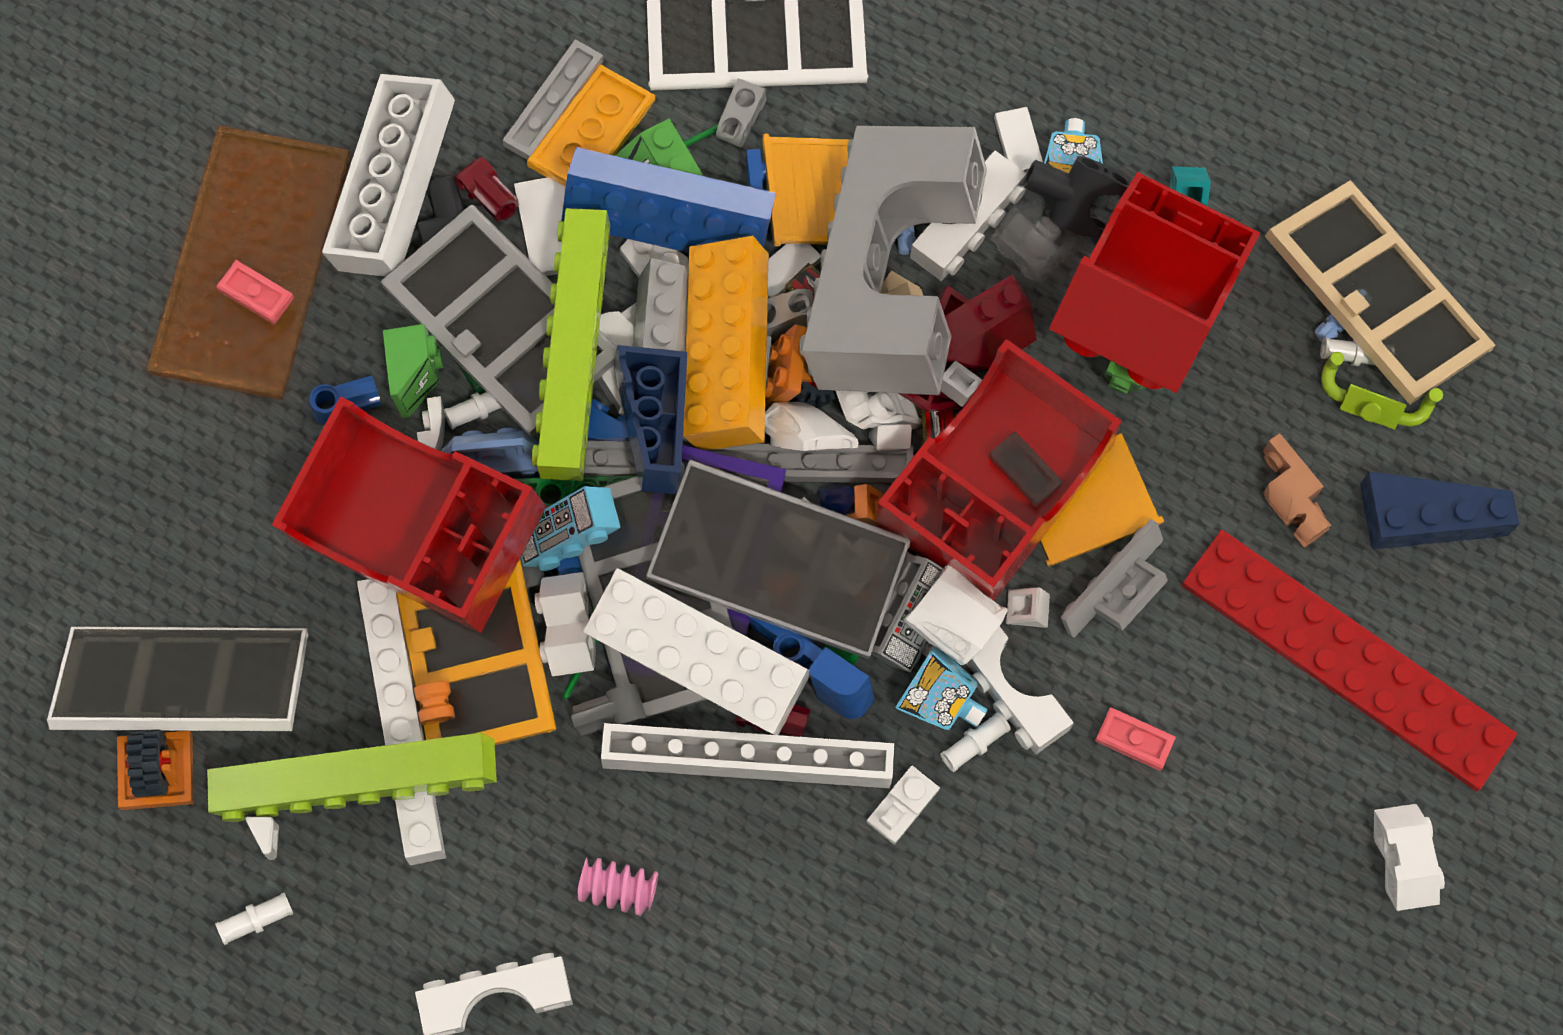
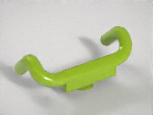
M1341 352L1332 353L1322 370V387L1329 397L1341 403L1340 410L1362 417L1368 422H1375L1394 430L1397 424L1409 427L1422 424L1428 420L1436 403L1443 398V392L1439 388H1433L1424 396L1417 411L1406 413L1404 412L1406 408L1404 403L1350 384L1347 390L1338 387L1335 383V375L1339 366L1344 361V355Z

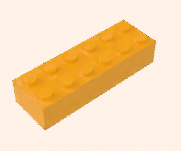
M754 236L689 247L686 333L687 370L683 436L694 447L705 451L764 443L769 254Z

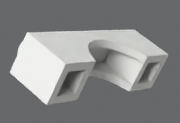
M994 151L985 161L987 172L976 224L931 223L912 244L910 258L940 281L948 273L952 276L957 273L964 263L962 257L969 249L974 252L981 245L985 238L983 233L989 226L995 228L1004 218L1006 206L1010 202L1015 205L1026 191L1023 184L1027 173L997 151Z
M999 626L983 648L967 665L974 673L972 677L978 682L977 688L982 693L987 691L994 699V710L999 712L1006 721L1009 719L1017 731L1014 734L1020 745L1025 750L1031 748L1036 755L1070 731L1073 721L1052 694L1041 697L1028 696L1016 691L1008 684L1000 666V656L1006 646L1008 637Z
M547 953L533 957L532 964L518 967L517 962H510L497 966V972L482 975L481 971H473L460 975V981L446 984L445 980H436L425 983L423 985L424 990L415 992L423 1034L451 1035L463 1032L472 1008L481 999L494 993L506 992L516 994L525 999L536 1013L573 1005L562 957L554 958V953Z

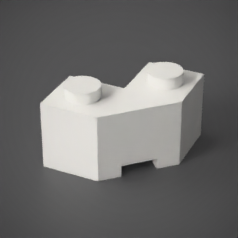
M579 572L542 578L540 592L535 593L537 613L544 615L547 626L545 642L540 643L542 662L549 664L552 676L593 671L596 657L595 638L583 632L589 621V615L592 614L591 598L584 573Z
M1417 804L1374 810V840L1385 859V890L1397 911L1440 905V889H1444L1445 885L1443 872L1438 866L1433 845L1431 821L1429 817H1424Z

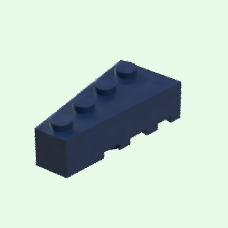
M617 345L614 371L640 489L646 492L677 494L682 463L687 352Z
M1370 471L1360 483L1372 550L1509 536L1519 525L1513 491Z

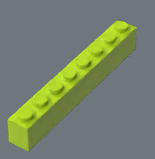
M566 208L564 221H559L558 242H562L561 252H556L554 257V272L558 273L557 284L552 283L550 292L551 304H555L554 315H548L547 336H551L550 347L544 348L543 366L548 368L547 378L541 379L539 389L540 400L544 401L543 412H537L536 433H540L539 445H533L532 465L537 466L541 479L583 481L610 235V222L607 210Z
M474 733L207 769L208 813L221 816L224 822H239L245 820V815L256 814V817H276L279 810L290 809V813H308L312 811V806L324 805L325 809L345 808L346 802L358 800V804L370 805L380 803V797L392 796L393 800L414 799L415 793L427 791V795L441 796L449 794V788L462 787V791L483 790L484 784L497 782L495 740L483 733Z

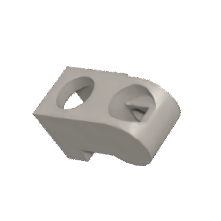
M737 78L719 121L716 138L740 148L743 146L751 126L754 125L759 112L762 111L765 105V88Z
M797 289L768 299L767 336L772 337L771 342L778 340L783 333L787 332L795 324L807 326V310L809 306H813L814 302L811 290Z

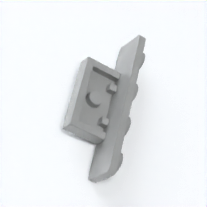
M1151 519L1144 527L1139 528L1124 549L1112 557L1109 565L1101 574L1089 582L1087 589L1078 599L1066 607L1061 620L1068 635L1073 638L1076 637L1096 614L1123 631L1168 581L1165 573L1145 561L1163 541L1159 525L1156 521Z

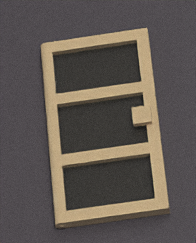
M1351 180L1272 227L1265 235L1266 239L1410 405L1486 353L1491 352L1496 346Z

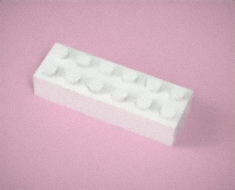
M380 74L322 250L323 255L338 271L386 277L404 262L455 99L440 79Z
M618 568L583 631L587 635L774 735H779L810 676L809 669Z

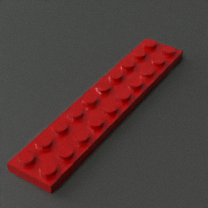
M1224 530L1219 532L1181 585L1476 792L1482 788L1518 734Z

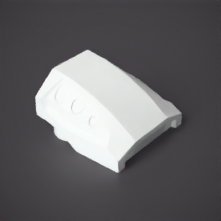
M835 390L846 421L861 429L875 428L879 425L910 424L912 429H917L923 425L914 404L899 393Z
M778 402L774 403L765 412V433L770 435V446L799 451L858 448V439L851 432L810 404Z
M947 565L923 599L903 620L930 644L946 653L960 665H965L983 648L1003 622L1008 609L987 597L962 574Z

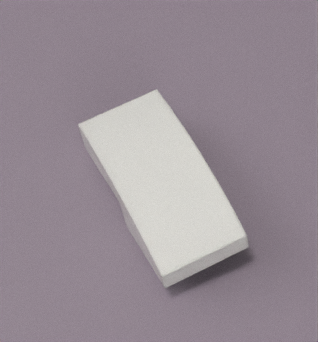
M440 396L427 398L428 410L422 411L425 431L417 432L419 442L441 451L445 432V414Z

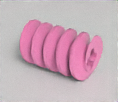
M586 858L578 886V900L585 902L591 893L593 905L598 906L603 898L606 897L608 909H613L620 900L622 912L626 913L634 904L635 914L641 916L647 907H649V911L651 909L658 882V872L654 871L650 879L645 880L644 868H640L635 877H632L630 865L626 864L619 874L616 871V862L614 861L610 863L606 870H602L601 858H597L592 867L588 866V859Z

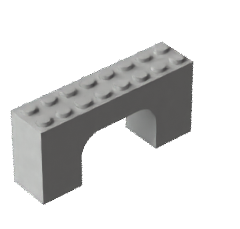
M856 126L854 138L848 142V163L841 171L842 187L840 194L835 196L834 220L828 224L827 235L829 241L827 249H823L821 253L822 270L820 278H816L814 282L815 298L813 306H809L807 310L808 327L806 335H802L800 339V354L805 357L808 364V373L810 376H813L818 390L939 395L952 337L939 297L882 294L881 289L892 244L904 230L921 223L976 224L987 172L975 127Z

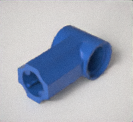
M372 375L337 386L319 385L311 391L309 396L312 414L315 420L322 425L326 424L340 396L353 402L363 411L381 406ZM324 401L335 403L329 409H320L318 407Z

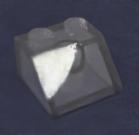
M1040 198L1011 208L989 238L997 245L996 249L1001 255L1012 259L1021 267L1020 270L1025 277L1037 283L1051 278L1087 244V241L1080 234L1054 224L1048 218L1051 208Z

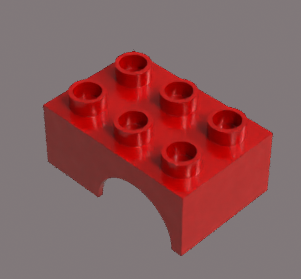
M1137 172L1117 203L1089 258L1086 256L1082 258L1049 329L1064 336L1066 345L1074 352L1086 357L1101 355L1127 368L1128 375L1137 384L1149 389H1161L1164 387L1177 394L1250 255L1260 232Z
M1006 339L997 350L995 359L984 379L963 409L937 437L932 439L929 436L878 501L877 525L886 531L911 539L909 549L920 557L931 560L943 569L947 565L951 566L983 594L995 601L1114 446L1122 421Z
M340 396L276 515L272 526L294 543L481 634L547 506L532 487L456 451L453 454H449L416 441L382 423L360 409L353 402Z

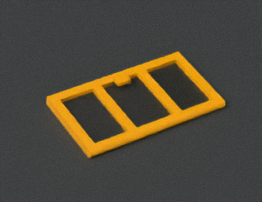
M520 559L481 634L397 593L415 686L431 682L448 681L451 693L448 696L449 700L446 703L454 706L455 718L445 722L423 725L426 740L483 733L494 738L495 745L556 730Z

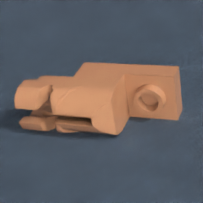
M1279 433L1269 440L1263 452L1265 453L1264 458L1267 465L1274 472L1279 471L1281 475L1271 481L1263 493L1266 501L1282 519L1285 526L1289 527L1291 524H1300L1293 536L1305 548L1325 534L1329 527L1332 526L1318 503L1312 502L1324 486Z

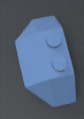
M502 428L497 433L483 434L481 431H467L462 436H454L441 450L449 454H453L456 451L513 479L541 478L537 466L532 465L533 445H539V442L530 437L524 430L518 431L515 428Z

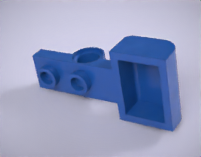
M748 616L752 629L773 643V650L783 656V653L789 648L800 650L796 656L788 659L805 668L809 667V674L817 699L836 713L847 719H856L863 716L874 703L875 699L870 678L858 668L827 647L824 650L813 644L814 640Z

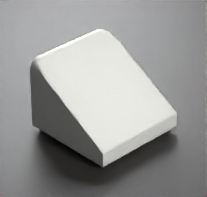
M910 424L879 425L869 432L868 437L877 450H904L910 448L912 427Z
M1040 587L1009 589L1006 624L1048 627L1050 594Z
M245 817L263 854L269 860H275L277 857L279 825L272 817Z

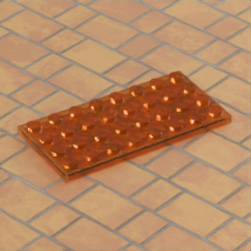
M218 125L148 363L147 371L150 375L283 400L323 257L322 250L334 217L350 159L349 150ZM235 260L293 294L294 299L275 325L217 290V284Z

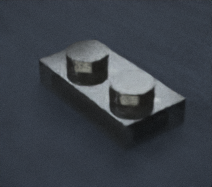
M1016 431L989 453L991 461L1035 507L1062 486L1063 481Z

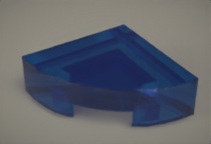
M847 486L820 490L819 506L846 515L855 499L854 488Z

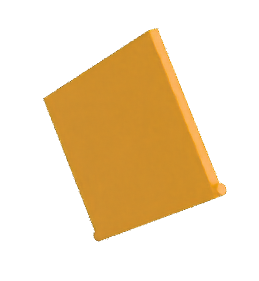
M763 134L762 144L766 167L767 191L776 193L770 218L774 246L777 247L781 244L828 245V224L834 220V200L836 194H840L842 187L841 171L848 163V139L769 137V134Z
M1122 433L1117 435L1114 446L1041 539V544L1048 558L1045 560L1047 566L1055 565L1134 535L1139 528L1144 527L1151 519L1156 521L1158 525L1164 522L1163 517H1159Z

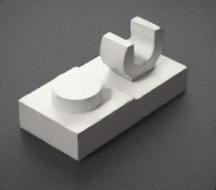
M911 766L868 818L867 823L895 845L936 795L940 787L914 766Z

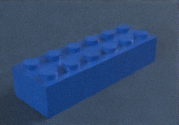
M576 147L567 173L561 221L565 219L566 208L607 210L610 222V235L689 253L690 246L754 236L764 248L776 193Z

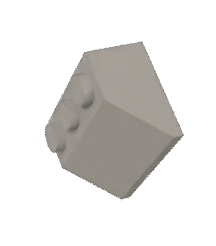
M650 258L638 280L632 346L686 352L689 271L684 265Z

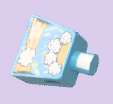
M1077 118L1068 119L1065 121L1064 132L1056 131L1052 133L1044 163L1067 173L1070 172L1077 156H1085L1103 164L1100 138L1096 135L1084 134L1085 122Z
M935 646L895 707L902 712L945 730H950L958 716L977 727L988 710L970 698L978 682L950 656Z

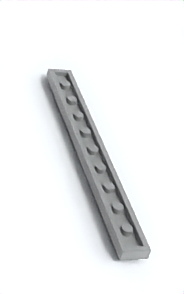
M587 441L584 477L638 476L630 441ZM683 442L682 444L684 446L696 448L690 442ZM749 444L707 450L786 469L785 481L893 483L914 457L913 446L904 450H877L873 445H858V448L799 451L770 446V444ZM682 461V462L684 463V465H685V468H686V464L689 463V462H687V461ZM718 469L748 481H768Z

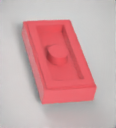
M235 260L216 286L219 292L274 325L294 299L291 292Z
M1110 707L1095 742L1161 771L1176 737Z

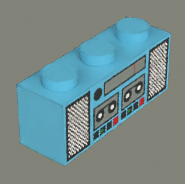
M584 486L547 507L521 555L523 566L539 567L541 571L557 568L560 566L559 561L582 554L584 552L583 548L606 541L608 534L621 528L610 488Z

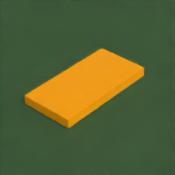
M599 64L528 158L527 167L566 187L567 173L575 148L578 147L615 156L654 103L655 95Z

